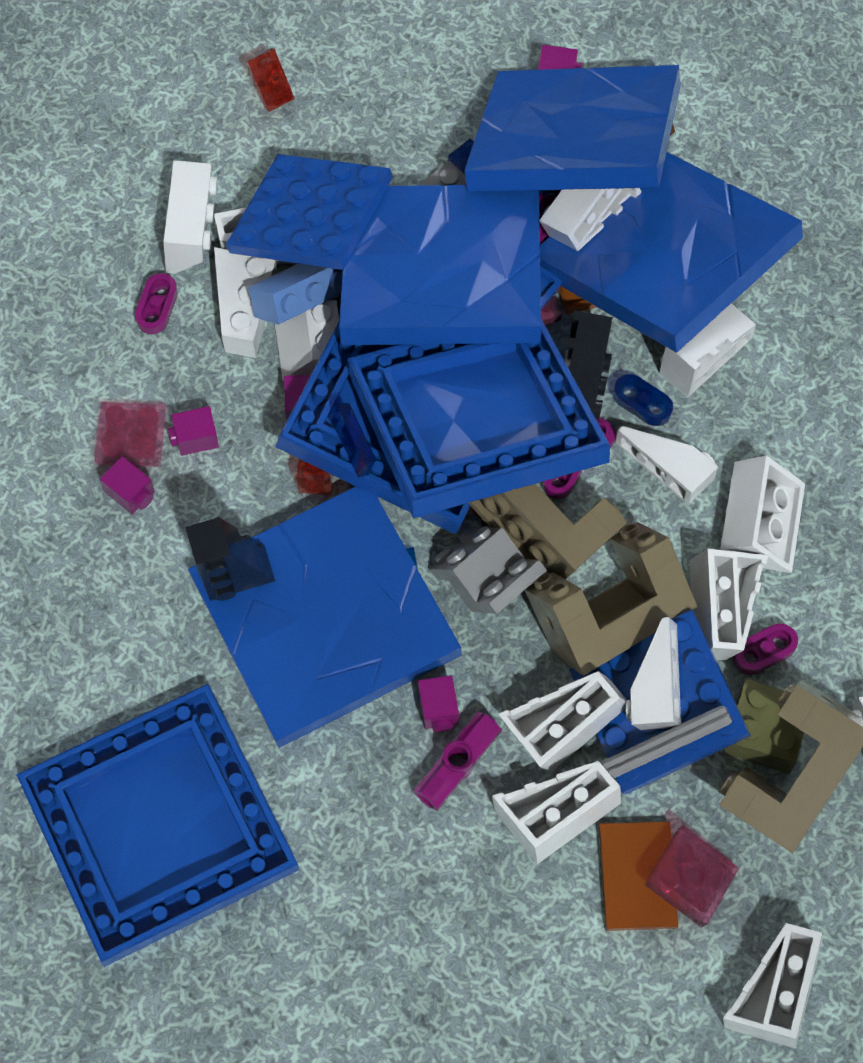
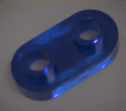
M633 374L623 375L615 382L613 397L619 406L651 426H661L670 420L673 412V402L668 395ZM631 390L635 393V396L627 397L624 395V392ZM656 407L659 408L662 413L656 415L653 414L650 411V409Z

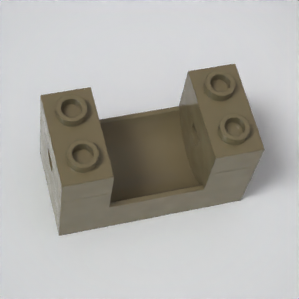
M536 484L468 503L489 527H502L525 559L540 560L547 570L545 573L554 572L564 579H567L627 523L620 510L615 505L610 504L604 497L577 523L573 524Z
M639 522L623 526L618 534L610 538L626 579L588 602L581 588L554 572L542 574L533 584L525 589L552 652L556 658L583 676L654 634L662 618L669 617L673 619L698 607L669 537Z
M802 680L797 685L793 683L788 685L777 702L778 705L782 706L777 714L778 716L820 742V745L788 794L747 767L740 773L734 771L719 791L724 796L719 803L720 806L792 854L863 747V718L805 680Z

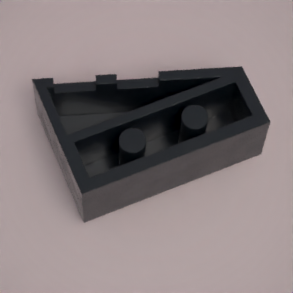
M574 310L564 361L596 420H599L603 401L597 400V396H604L608 377L602 376V372L609 373L612 354L606 353L613 317Z
M217 517L185 527L196 566L210 601L215 599L225 601L233 598L238 592L275 581L265 545L262 543L254 544L251 536L247 534L241 536L238 528L222 518Z

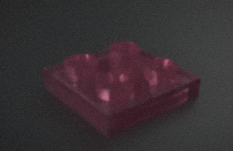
M101 402L95 464L114 465L123 456L134 466L161 467L167 416L166 404Z
M681 826L674 833L644 885L698 926L703 927L710 921L739 868L686 827Z

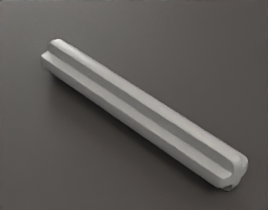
M718 706L603 760L601 765L614 779L731 724V716L725 706Z

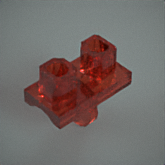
M270 48L258 56L245 60L254 85L268 112L295 99L274 48Z

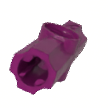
M478 711L458 737L445 747L443 755L414 789V794L427 807L438 811L461 781L471 774L474 765L499 736L502 728L487 714ZM461 755L467 760V763L464 766L455 767L450 764L449 759L452 756Z

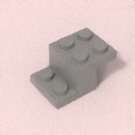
M473 526L460 535V542L451 549L449 547L440 552L435 557L436 563L429 568L430 572L438 580H448L472 612L498 614L547 571L540 560L525 559L502 527L488 526L477 528Z

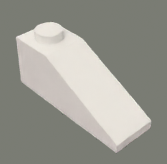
M625 426L618 429L615 443L688 505L715 479L718 466L706 452H700L692 445Z
M669 617L661 619L630 689L631 700L626 701L627 719L632 721V725L639 730L674 728L681 724L677 624Z

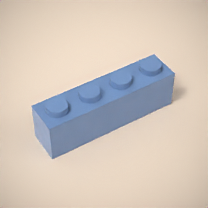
M297 264L248 287L254 317L275 324H281L340 295L342 291L343 270Z

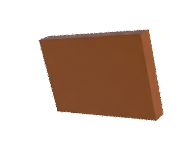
M670 821L599 824L606 931L677 929L679 925Z

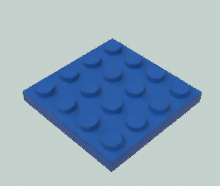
M277 154L226 243L227 249L231 254L344 270L393 178L391 170L386 167Z
M693 610L672 619L677 624L681 724L721 705L725 706L729 711L732 722L717 731L616 777L623 794H628L751 736ZM655 633L584 676L572 668L569 669L573 680L577 681L599 671L613 682L627 700H631L630 689ZM625 708L596 734L608 759L672 728L639 730L632 725V721H628Z

